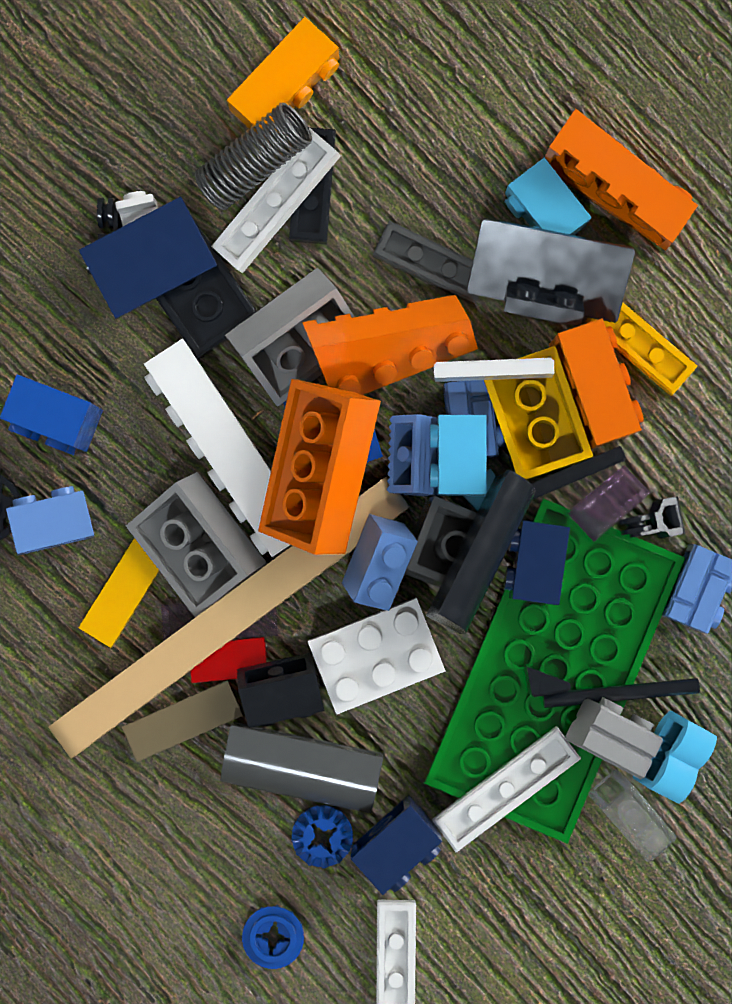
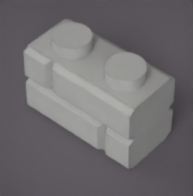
M602 697L600 703L588 698L585 699L576 715L577 719L572 722L565 736L566 740L640 780L645 778L652 764L651 759L656 756L663 743L662 737L651 732L654 724L635 714H632L630 720L621 716L620 714L624 708Z

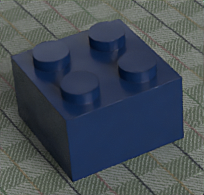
M408 794L352 844L351 860L377 890L384 895L389 889L393 892L401 889L411 878L408 872L419 862L423 866L431 862L441 851L438 845L443 841L440 830Z

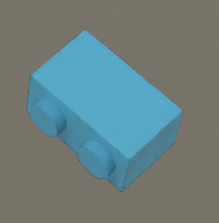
M545 157L507 186L505 192L507 207L516 218L519 219L522 216L530 227L575 235L586 227L592 218Z
M438 415L437 424H430V448H437V464H430V487H437V496L486 495V415Z

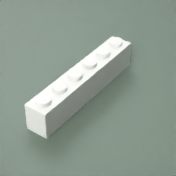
M182 338L144 363L149 371V374L144 378L156 396L163 392L171 404L165 410L175 425L180 427L184 424L192 437L186 441L198 459L205 456L213 469L207 473L218 490L221 491L226 488L234 501L229 503V506L240 523L248 520L255 533L250 538L262 555L269 552L271 557H276L292 545L258 531L271 470Z

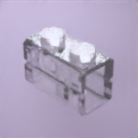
M618 769L612 771L590 790L588 795L648 863L675 842L677 836Z

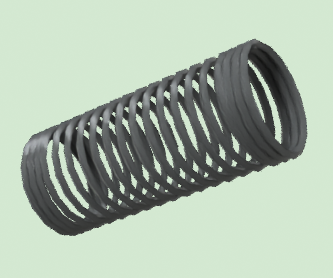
M279 103V105L272 109V113H267L266 117L261 118V121H256V125H251V129H247L246 133L241 134L240 138H236L235 142L230 143V146H225V150H220V154H215V158H210V162H205V165L199 167L195 171L196 183L211 204L221 210H227L231 205L235 204V201L240 200V197L245 196V193L250 192L261 181H264L266 177H269L271 173L276 172V169L281 168V165L286 164V161L291 160L292 157L311 144V132L296 110L286 103ZM243 152L247 155V157L250 159V161L252 162V164H251V163L249 162V160L245 157V155L243 154ZM238 156L242 159V161L245 163V165L247 166V168H246V167L243 165V163L239 160ZM232 159L237 163L242 172L236 167ZM227 163L232 167L237 176L231 171ZM221 166L227 171L233 182L228 178ZM205 175L208 176L210 182L223 195L224 199L212 189Z

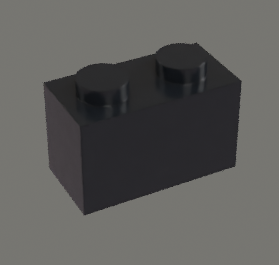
M312 652L237 669L238 691L249 728L270 726L278 721L296 717L306 718L315 713L325 711L322 690Z

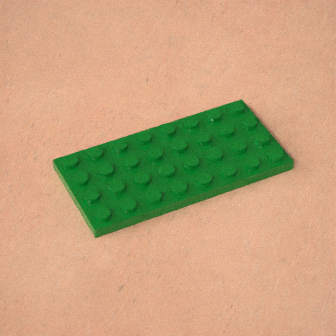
M544 498L541 499L532 522L570 527L559 605L511 599L509 598L510 590H503L424 783L457 798H461L555 726L566 736L572 722L577 719L576 715L581 705L544 708L542 696L533 697L528 693L524 665L566 680L571 685L569 690L634 684L685 557L637 537L630 538L629 534L621 535V531ZM616 701L614 703L624 708L626 701ZM569 742L581 759L504 816L566 844L570 840L603 760Z

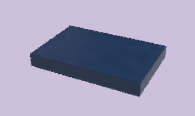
M181 196L79 249L115 319L134 311L218 266Z

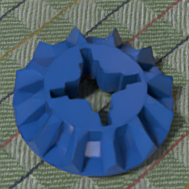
M319 805L305 810L297 818L293 826L291 840L296 855L305 861L308 866L325 869L339 864L350 852L353 842V830L348 818L340 810L331 806ZM313 823L323 832L336 827V830L329 837L331 851L322 843L309 846L316 836Z
M279 905L261 907L248 918L243 929L242 943L246 954L255 964L264 968L278 969L289 965L298 957L303 947L304 932L302 923L294 915L293 911H288ZM273 922H277L278 934L284 935L286 938L278 940L273 952H270L269 939L258 934L268 933L271 926H273Z

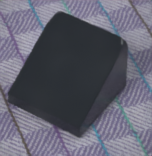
M524 665L528 693L533 697L567 692L571 689L570 683L566 680Z

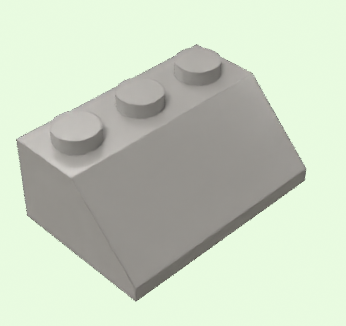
M317 267L225 336L278 407L287 400L291 379L312 382L322 375L302 322L316 320L317 324L335 321L334 316L350 314L353 318L354 315L337 288Z
M198 472L175 482L126 525L127 529L194 617H197L267 564Z

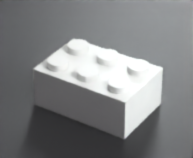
M416 597L390 607L389 611L382 610L308 641L336 715L445 672Z

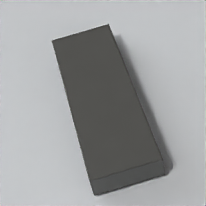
M388 222L373 253L374 258L451 295H456L457 298L475 306L479 295L469 294L467 291L473 260L396 223Z

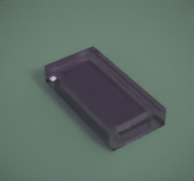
M624 465L574 506L568 515L595 542L645 500L651 492Z

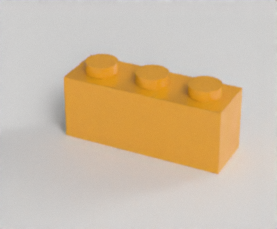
M304 17L227 99L229 110L251 129V125H256V121H261V118L266 117L267 113H272V109L279 105V103H286L292 108L295 106L298 109L303 107L313 95L314 91L312 88L320 79L328 80L338 69L339 47L310 20Z

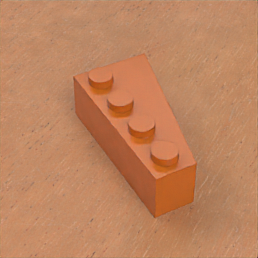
M456 295L408 303L404 309L392 311L388 307L373 309V314L352 318L350 314L334 316L335 321L319 324H317L316 320L302 322L326 386L352 391L361 395L434 367L436 362H447L478 349L470 319Z

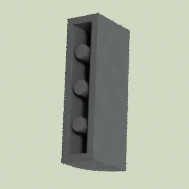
M233 722L230 726L220 781L371 814L383 762V753L258 726L249 728L248 724Z

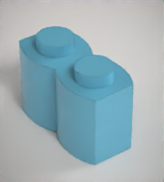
M670 710L660 720L654 733L662 737L663 743L656 756L651 759L652 764L645 778L640 780L633 776V779L650 790L680 804L693 789L698 770L712 755L717 736Z

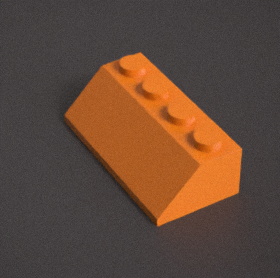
M291 379L258 528L259 532L314 555L346 554L380 407V400L352 391Z

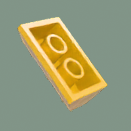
M555 346L518 358H552L554 360L555 373L552 378L484 380L515 473L526 480L593 457Z

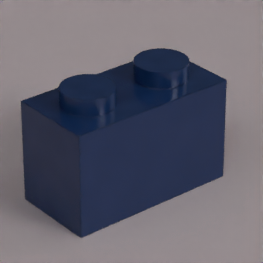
M521 521L519 529H517L509 545V551L515 552L513 567H506L504 577V590H510L509 598L559 605L570 527Z

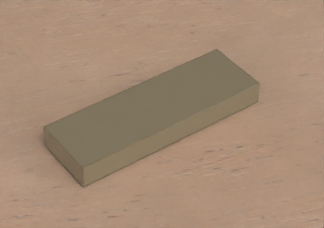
M226 680L122 726V729L136 762H139L237 719L244 714L230 681Z

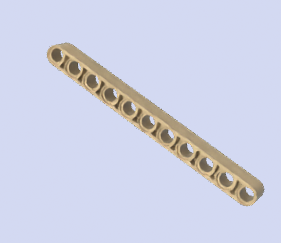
M383 478L358 497L346 554L314 555L291 546L51 724L48 728L68 756L72 759L190 672L195 666L202 663L212 653L222 648L227 642L233 640L354 550L369 514L394 520L409 509L410 506L401 494L389 493L387 491L389 486L387 480L389 478Z

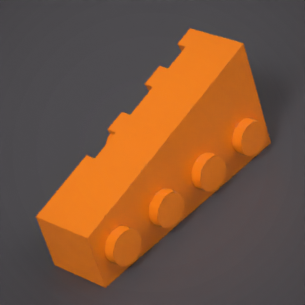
M576 108L549 146L545 155V159L564 183L665 251L674 242L698 207L692 201L693 197L690 193L681 187L673 186L655 169L645 164Z

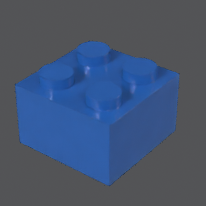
M17 374L1 412L0 419L10 422L8 430L35 441H39L41 435L46 436L45 445L74 455L76 449L88 451L103 410L91 402Z

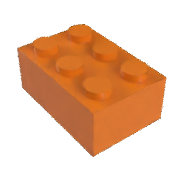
M602 318L558 333L549 343V346L556 347L590 448L594 449L641 431L639 423L644 422L643 413L638 401H631L627 386L631 385L630 376L625 364H618L614 349L618 348V343L612 327H606Z

